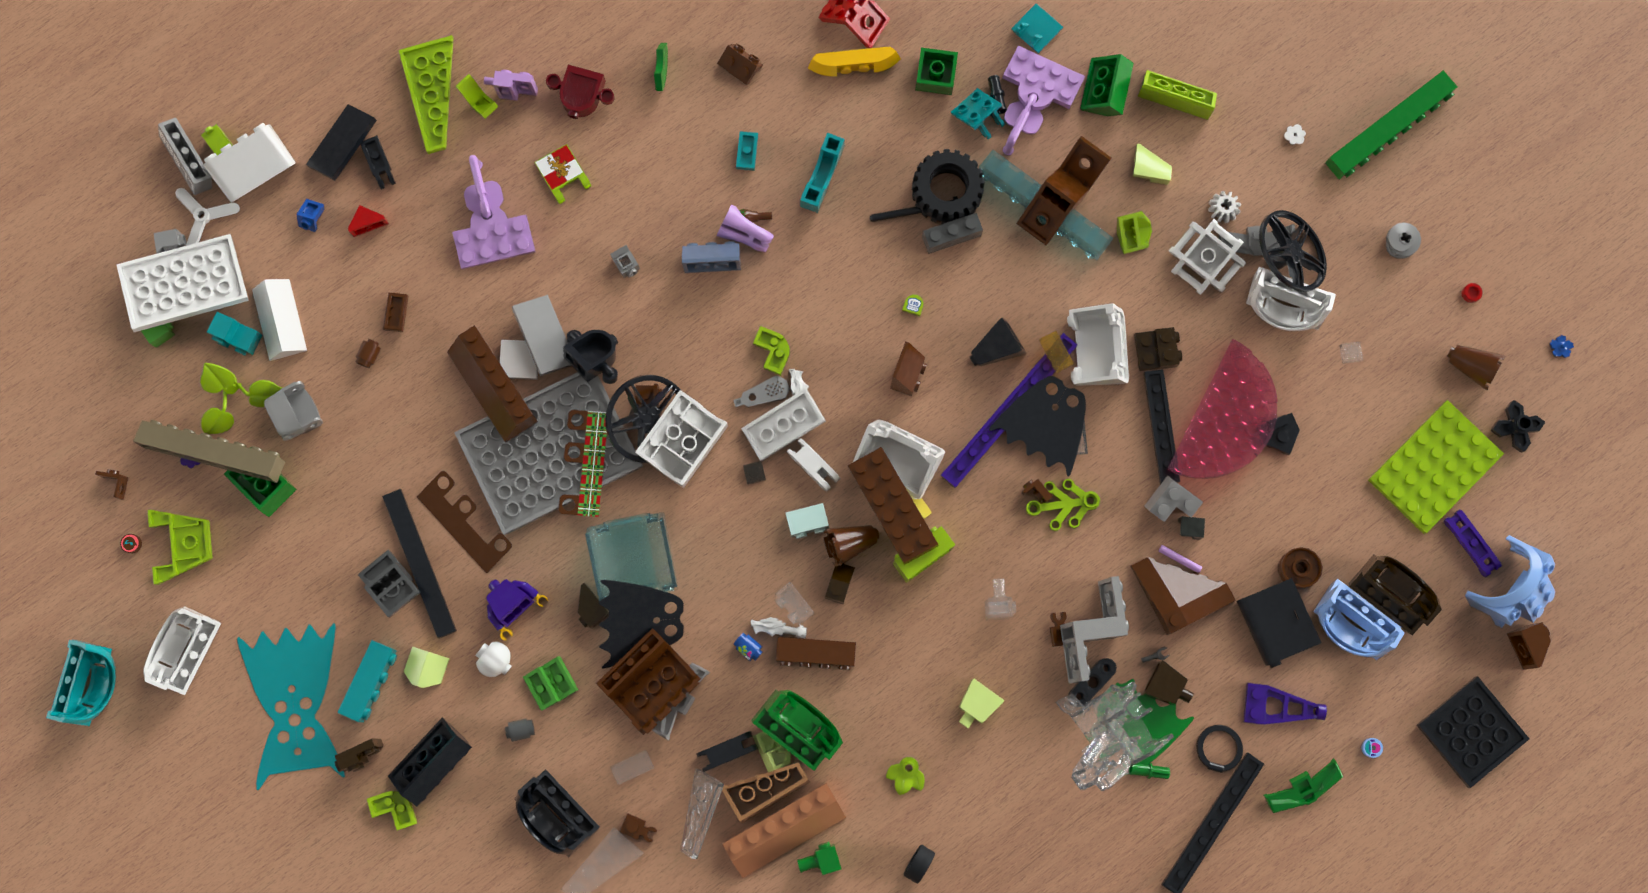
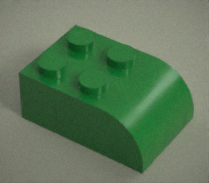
M229 470L224 473L234 486L259 511L268 517L297 490L282 474H280L277 483Z

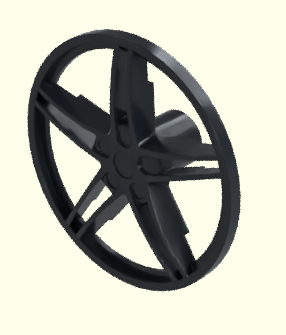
M1278 210L1267 215L1260 226L1259 242L1263 257L1273 274L1283 284L1296 291L1309 292L1319 287L1326 276L1327 262L1323 246L1314 230L1301 217L1289 211ZM1278 217L1289 219L1299 225L1292 236H1290ZM1268 223L1272 228L1271 232L1280 245L1278 248L1267 250L1265 244V230ZM1304 230V232H1303L1302 236L1300 237L1299 241H1297V239L1299 238L1300 234H1301L1302 231ZM1307 235L1315 246L1318 259L1302 250ZM1288 266L1289 276L1292 277L1293 283L1286 279L1278 270ZM1302 266L1318 273L1316 280L1311 285L1304 286Z
M640 375L622 384L611 397L605 416L606 432L613 447L621 455L632 461L648 463L639 455H633L624 450L617 442L614 434L638 429L637 446L639 447L645 439V434H649L661 417L659 414L674 393L677 395L681 389L672 381L657 375ZM642 381H657L667 386L649 404H646L634 384ZM630 386L632 387L637 398L641 402V405H637L629 389ZM670 389H672L667 398H665L661 405L657 408L656 406L659 404V402L666 396ZM625 391L632 407L630 414L625 418L619 419L617 422L611 423L614 405L619 396ZM633 422L632 426L620 428L614 431L612 430V428L618 427Z

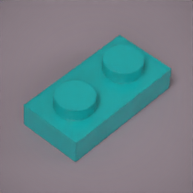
M740 131L736 169L755 171L758 133Z

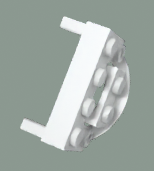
M1258 267L1252 280L1246 304L1251 305L1254 312L1261 319L1276 328L1287 331L1318 330L1332 311L1336 294L1319 288L1309 292L1293 290L1283 284L1272 271ZM1284 276L1286 279L1293 283L1291 278ZM1271 297L1288 302L1300 308L1283 305L1275 301ZM1303 311H1304L1305 313H1304L1303 321L1300 322L1301 317H1302V313H1303Z
M185 606L174 610L163 624L150 649L143 670L145 682L164 690L168 688L185 695L221 622ZM178 624L184 625V626L190 628L191 630H189V629H187V628H185V627H182V626H180V625H178ZM159 661L166 663L172 667L170 668L163 664H160Z

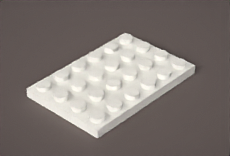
M231 234L117 264L133 332L249 301Z

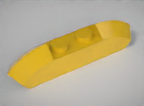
M892 47L818 53L812 58L808 69L817 74L832 77L837 76L839 72L841 74H849L852 71L868 72L870 69H873L874 73L891 68L901 60V57Z

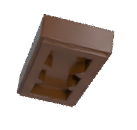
M388 293L383 330L404 331L409 298L407 294Z

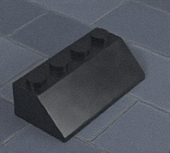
M442 717L393 769L388 778L402 797L418 806L439 785L441 780L453 770L455 765L468 753L472 746L465 737Z

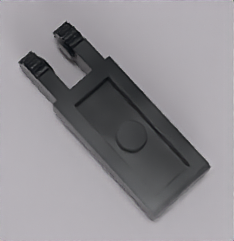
M376 135L364 140L360 145L380 189L385 188L384 181L380 176L384 173H387L388 180L392 185L396 184L379 137Z

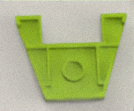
M147 510L150 528L169 526L172 564L152 567L154 585H160L213 559L209 520Z

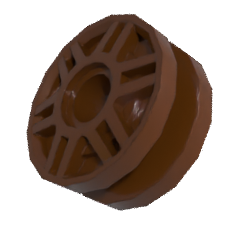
M1299 547L1290 550L1282 556L1278 564L1280 579L1286 581L1292 578L1298 590L1312 586L1318 582L1322 575L1323 566L1321 559L1309 548ZM1297 564H1301L1304 567L1303 573L1297 571Z

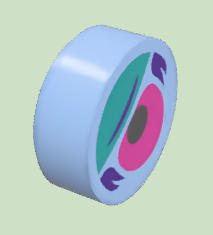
M1368 738L1363 741L1361 749L1365 756L1376 758L1382 754L1383 745L1376 738Z

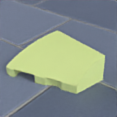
M762 731L753 736L768 772L791 763L790 752Z

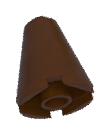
M1457 345L1456 348L1451 347L1447 355L1450 358L1449 363L1485 390H1488L1489 386L1486 384H1491L1502 364L1499 359L1504 360L1505 358L1502 354Z
M872 525L824 530V533H827V536L824 537L825 547L829 558L833 557L836 561L833 562L835 567L841 566L877 544V539H879V532Z

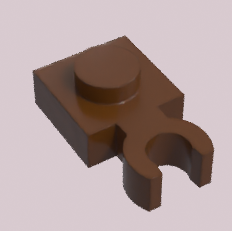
M1066 612L1060 613V620L1056 618V613H1051L1050 619L1055 625L1050 627L1052 647L1063 646L1060 625L1065 624L1067 619Z
M628 813L620 832L637 840L642 835L647 842H653V839L649 838L647 834L649 831L657 832V829L655 827H644L645 820Z

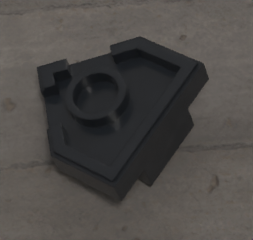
M1292 413L1272 419L1256 427L1264 446L1281 451V453L1288 456L1291 454L1300 431Z

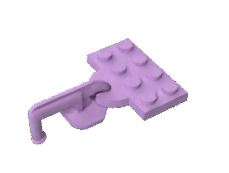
M1018 46L1002 79L1019 86L1017 93L1020 100L1011 103L1004 115L1005 122L1012 126L1013 129L1006 145L1003 147V153L1011 155L1014 152L1013 147L1021 131L1027 134H1035L1039 130L1043 122L1040 110L1047 108L1052 102L1070 109L1085 76Z
M471 155L469 163L475 185L467 187L464 191L466 206L474 212L470 220L471 228L452 232L461 269L535 252L527 215L507 218L505 212L499 208L504 200L500 185L495 181L483 182L480 170L483 164L475 155Z

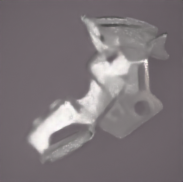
M1131 682L1124 687L1112 684L1104 693L1084 705L1073 694L1056 702L1063 712L1071 716L1090 742L1082 750L1083 755L1072 772L1071 778L1080 790H1086L1093 785H1097L1101 791L1110 789L1117 781L1129 773L1130 765L1139 763L1154 755L1174 737L1171 733L1160 739H1152L1149 730L1141 718L1153 709L1151 707L1145 709L1138 700L1141 693L1134 694L1137 687L1135 682ZM1107 771V773L1102 778L1099 777V775Z

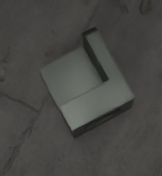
M1185 516L1178 518V522L1181 523V536L1192 537V539L1196 540L1204 538L1205 518Z

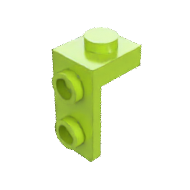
M470 74L456 85V88L473 110L484 119L498 107L496 102L483 92Z

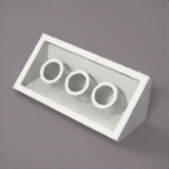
M263 280L252 289L269 360L273 361L307 351L290 280Z

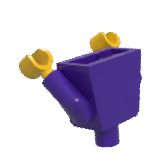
M495 579L488 585L492 592L486 597L489 603L487 605V616L496 630H500L501 639L507 640L503 635L504 631L509 632L511 636H513V632L511 629L505 628L504 625L508 627L534 603L533 599L537 600L538 606L544 607L538 601L540 598H545L548 601V598L544 595H539L538 591L527 582L517 580L510 582L505 579L500 583Z

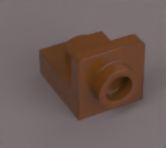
M658 384L636 385V389L646 404H649L662 391V389H659ZM635 394V401L637 405H641V402Z
M1031 479L1023 486L1022 494L1026 495L1033 489L1035 491L1033 495L1039 502L1043 501L1046 503L1053 497L1039 479L1034 482Z

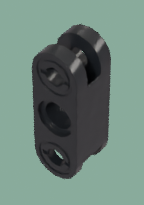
M1109 658L1096 662L1090 669L1091 673L1089 678L1093 677L1096 679V687H1089L1087 681L1078 682L1068 693L1070 704L1076 707L1086 705L1116 673V663ZM1104 665L1108 667L1107 672L1103 670ZM1077 693L1081 695V700L1076 698Z
M746 732L696 753L697 757L707 755L710 762L709 765L702 768L703 772L758 750L756 744L743 748L741 741L753 737L752 732Z

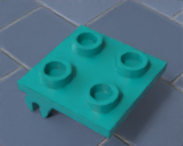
M1036 3L1011 30L1039 54L1063 29V26Z
M978 88L951 111L953 116L974 130L978 128L988 140L992 136L983 123L988 116L991 115L996 124H1000L1001 128L1005 126L1004 121L997 112L1002 104Z

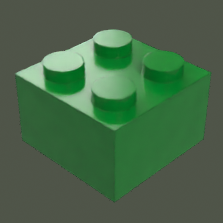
M921 47L915 91L952 95L958 52Z

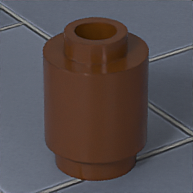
M371 339L363 341L356 355L357 359L355 362L366 368L374 365L381 350L378 347L379 343Z

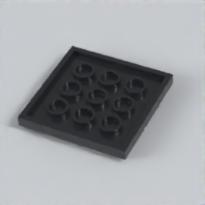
M1478 676L1470 680L1417 724V727L1467 788L1474 786L1530 739Z

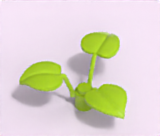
M204 363L200 378L201 387L209 393H218L223 389L222 410L210 408L203 414L201 419L203 432L219 434L228 431L233 426V415L225 412L227 394H234L240 389L246 396H250L249 403L252 406L265 407V399L277 393L282 387L271 381L259 380L251 384L249 392H247L241 383H237L236 376L231 371L219 365Z

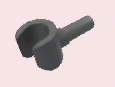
M1161 647L1156 653L1141 658L1142 662L1157 658L1165 660L1170 654L1163 656L1161 651L1167 649V647Z

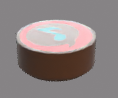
M126 534L120 541L121 549L130 554L136 553L142 547V540L135 534Z

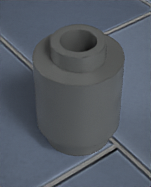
M526 718L508 722V727H505L507 739L511 738L512 742L531 738L532 735H535L532 719L527 720Z

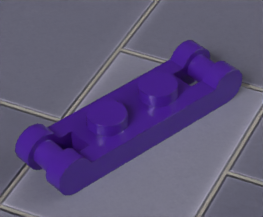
M1459 509L1454 513V516L1448 517L1443 521L1476 564L1483 577L1489 576L1494 569L1497 570L1502 567L1499 559L1462 510ZM1459 521H1460V522L1462 523V525H1463V526L1460 527V528H1459V527L1457 526V524H1456V523H1458ZM1488 559L1489 564L1486 565L1484 563V560Z

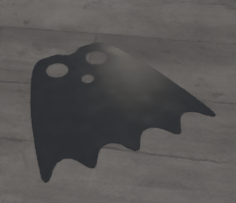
M1048 376L1037 382L1015 400L991 425L989 431L998 428L1005 429L1007 444L1017 440L1024 441L1028 456L1035 452L1044 453L1047 467H1051L1058 462L1063 463L1066 468V474L1069 477L1074 466L1083 431L1086 411L1085 396L1075 388L1065 387L1063 381L1057 377ZM1054 383L1057 385L1058 391L1055 395H1049L1046 392L1048 384ZM1074 395L1078 398L1079 402L1076 407L1068 406L1066 400L1069 396ZM1057 404L1059 406L1058 410H1053L1052 405Z
M612 580L600 581L610 591L607 597L598 602L609 611L607 619L599 623L600 627L609 632V638L599 648L609 652L611 655L608 662L602 666V669L613 667L652 628L669 645L682 638L684 625L679 618L684 611V603L681 598L674 594L643 585ZM669 602H674L677 605V610L671 614L667 613L665 605ZM655 617L660 618V622L657 624L653 622ZM668 625H674L677 628V632L673 636H667L665 628Z

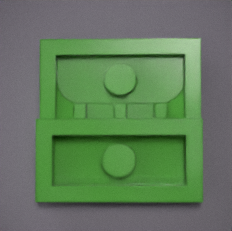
M560 656L523 676L541 711L579 690Z

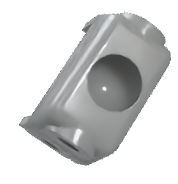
M301 381L291 383L264 401V406L283 441L307 433L323 424L313 399L304 389L305 385Z

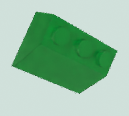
M1122 54L1091 58L1080 110L1107 117L1123 115L1134 63Z

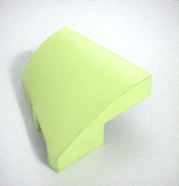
M1137 144L1132 176L1150 179L1149 182L1168 185L1171 181L1172 166L1141 144Z

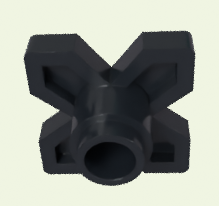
M1513 400L1505 409L1508 420L1497 421L1492 427L1491 432L1499 438L1511 435L1512 447L1522 453L1531 444L1528 433L1539 432L1545 421L1537 415L1531 417L1524 415L1523 405Z

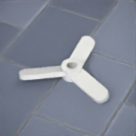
M179 188L175 192L178 200L193 214L195 219L186 246L200 241L205 224L209 223L211 219L236 214L240 210L239 205L234 202L205 209L184 188Z

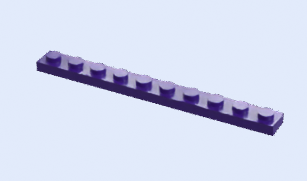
M1063 333L946 468L941 477L956 488L1005 431L1002 428L989 431L991 425L1023 393L1040 380L1052 376L1078 344Z

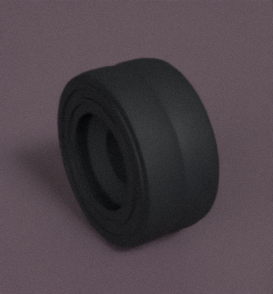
M920 845L906 867L904 876L918 884L928 870L935 852L924 845Z

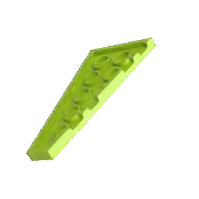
M452 35L399 50L428 154L446 150L454 40Z

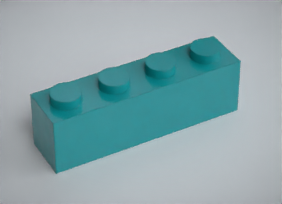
M371 640L337 713L357 722L364 723V720H368L372 709H370L372 703L376 702L379 698L380 686L386 682L389 673H387L390 665H394L397 659V650Z

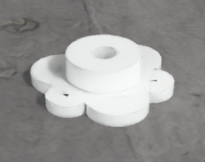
M1296 124L1293 127L1289 126L1287 128L1284 138L1291 145L1296 143L1302 144L1306 132L1302 130L1299 124Z

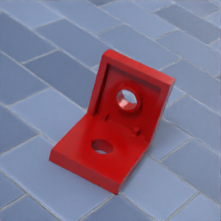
M829 0L818 17L822 22L846 25L866 48H872L890 20L874 0ZM869 17L870 23L866 26V19Z

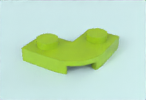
M760 326L753 345L770 351L763 368L781 376L790 354L788 342L783 335Z
M389 791L367 798L372 818L391 812L396 830L417 824L411 802L402 797L398 791Z

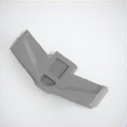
M1294 224L1285 227L1290 236L1295 231ZM1260 226L1247 227V235L1229 232L1236 239H1241L1244 242L1236 251L1237 253L1251 254L1253 256L1263 255L1259 242ZM1266 227L1265 244L1267 250L1280 247L1273 233H1267ZM1218 234L1219 239L1230 248L1233 247L1232 244Z
M694 663L689 665L701 678L698 681L699 683L710 673ZM689 692L685 694L686 697L676 707L673 706L671 708L672 711L661 722L659 720L656 722L658 725L652 729L653 732L669 741L677 713L686 715L695 700Z

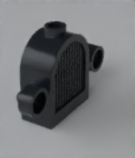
M577 330L569 331L567 333L568 344L563 346L564 358L587 382L602 373V379L605 383H615L618 379V372L611 366L616 359L617 338L603 330H590L584 334Z

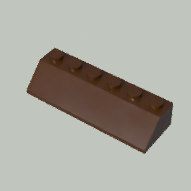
M474 325L458 335L447 353L504 442L506 443L537 423V419L476 326Z

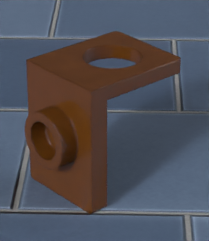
M107 469V472L96 471L95 475L117 480L114 497L124 500L128 477L120 475L119 471Z

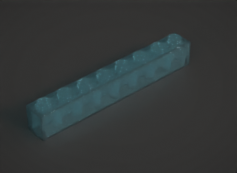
M994 150L989 153L979 166L983 172L982 178L985 181L993 183L998 191L1008 194L1014 203H1020L1024 206L1025 210L1042 186ZM1075 209L1067 216L1056 232L1059 236H1065L1069 239V242L1074 247H1080L1084 250L1086 256L1097 261L1113 240V237ZM1039 215V220L1045 224L1046 218Z

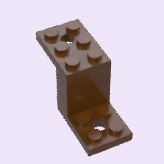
M1081 136L1060 167L1044 181L1016 224L1047 246L1067 216L1085 198L1112 157ZM1082 158H1086L1089 160V167H1085L1082 165ZM1039 215L1046 218L1045 224L1039 222Z

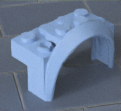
M1339 579L1330 584L1313 611L1318 615L1319 622L1327 636L1343 650L1358 656L1373 657L1378 660L1395 649L1405 633L1398 624ZM1341 613L1345 614L1365 631L1355 627ZM1369 636V639H1368L1367 643L1365 644L1364 647H1362V645H1363V643L1365 642L1366 638Z

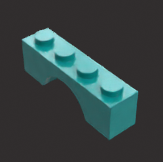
M830 133L826 134L814 172L801 196L800 207L818 213L844 149V138Z

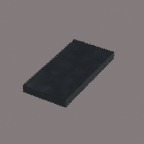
M347 104L306 165L336 181L377 120L373 116Z

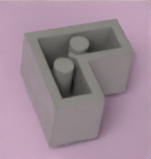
M1167 476L1144 507L1165 522L1176 507L1192 518L1203 501Z

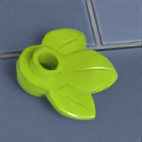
M905 757L899 764L891 765L886 773L887 779L895 780V789L899 795L907 793L912 787L921 791L925 782L924 774L918 770V762L913 757ZM909 764L912 765L913 768L911 770H907L905 766Z

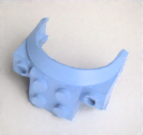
M1510 535L1506 537V540L1511 545L1510 551L1530 561L1529 570H1523L1506 595L1485 597L1467 591L1465 595L1471 607L1490 615L1495 625L1501 628L1505 623L1511 626L1520 616L1534 623L1537 617L1539 618L1543 614L1548 602H1551L1555 596V589L1548 577V574H1551L1555 568L1552 556Z

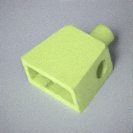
M972 679L959 705V708L965 712L959 722L966 728H969L974 720L982 724L1005 700L976 679Z

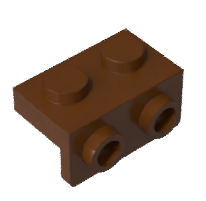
M737 43L728 45L717 62L719 66L745 85L750 83L756 71L763 66L759 62L760 59L753 54L749 55L745 52V48Z

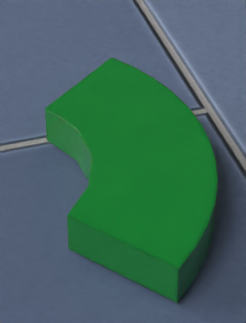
M660 43L656 49V68L654 72L656 91H663L666 83L668 68L667 43Z

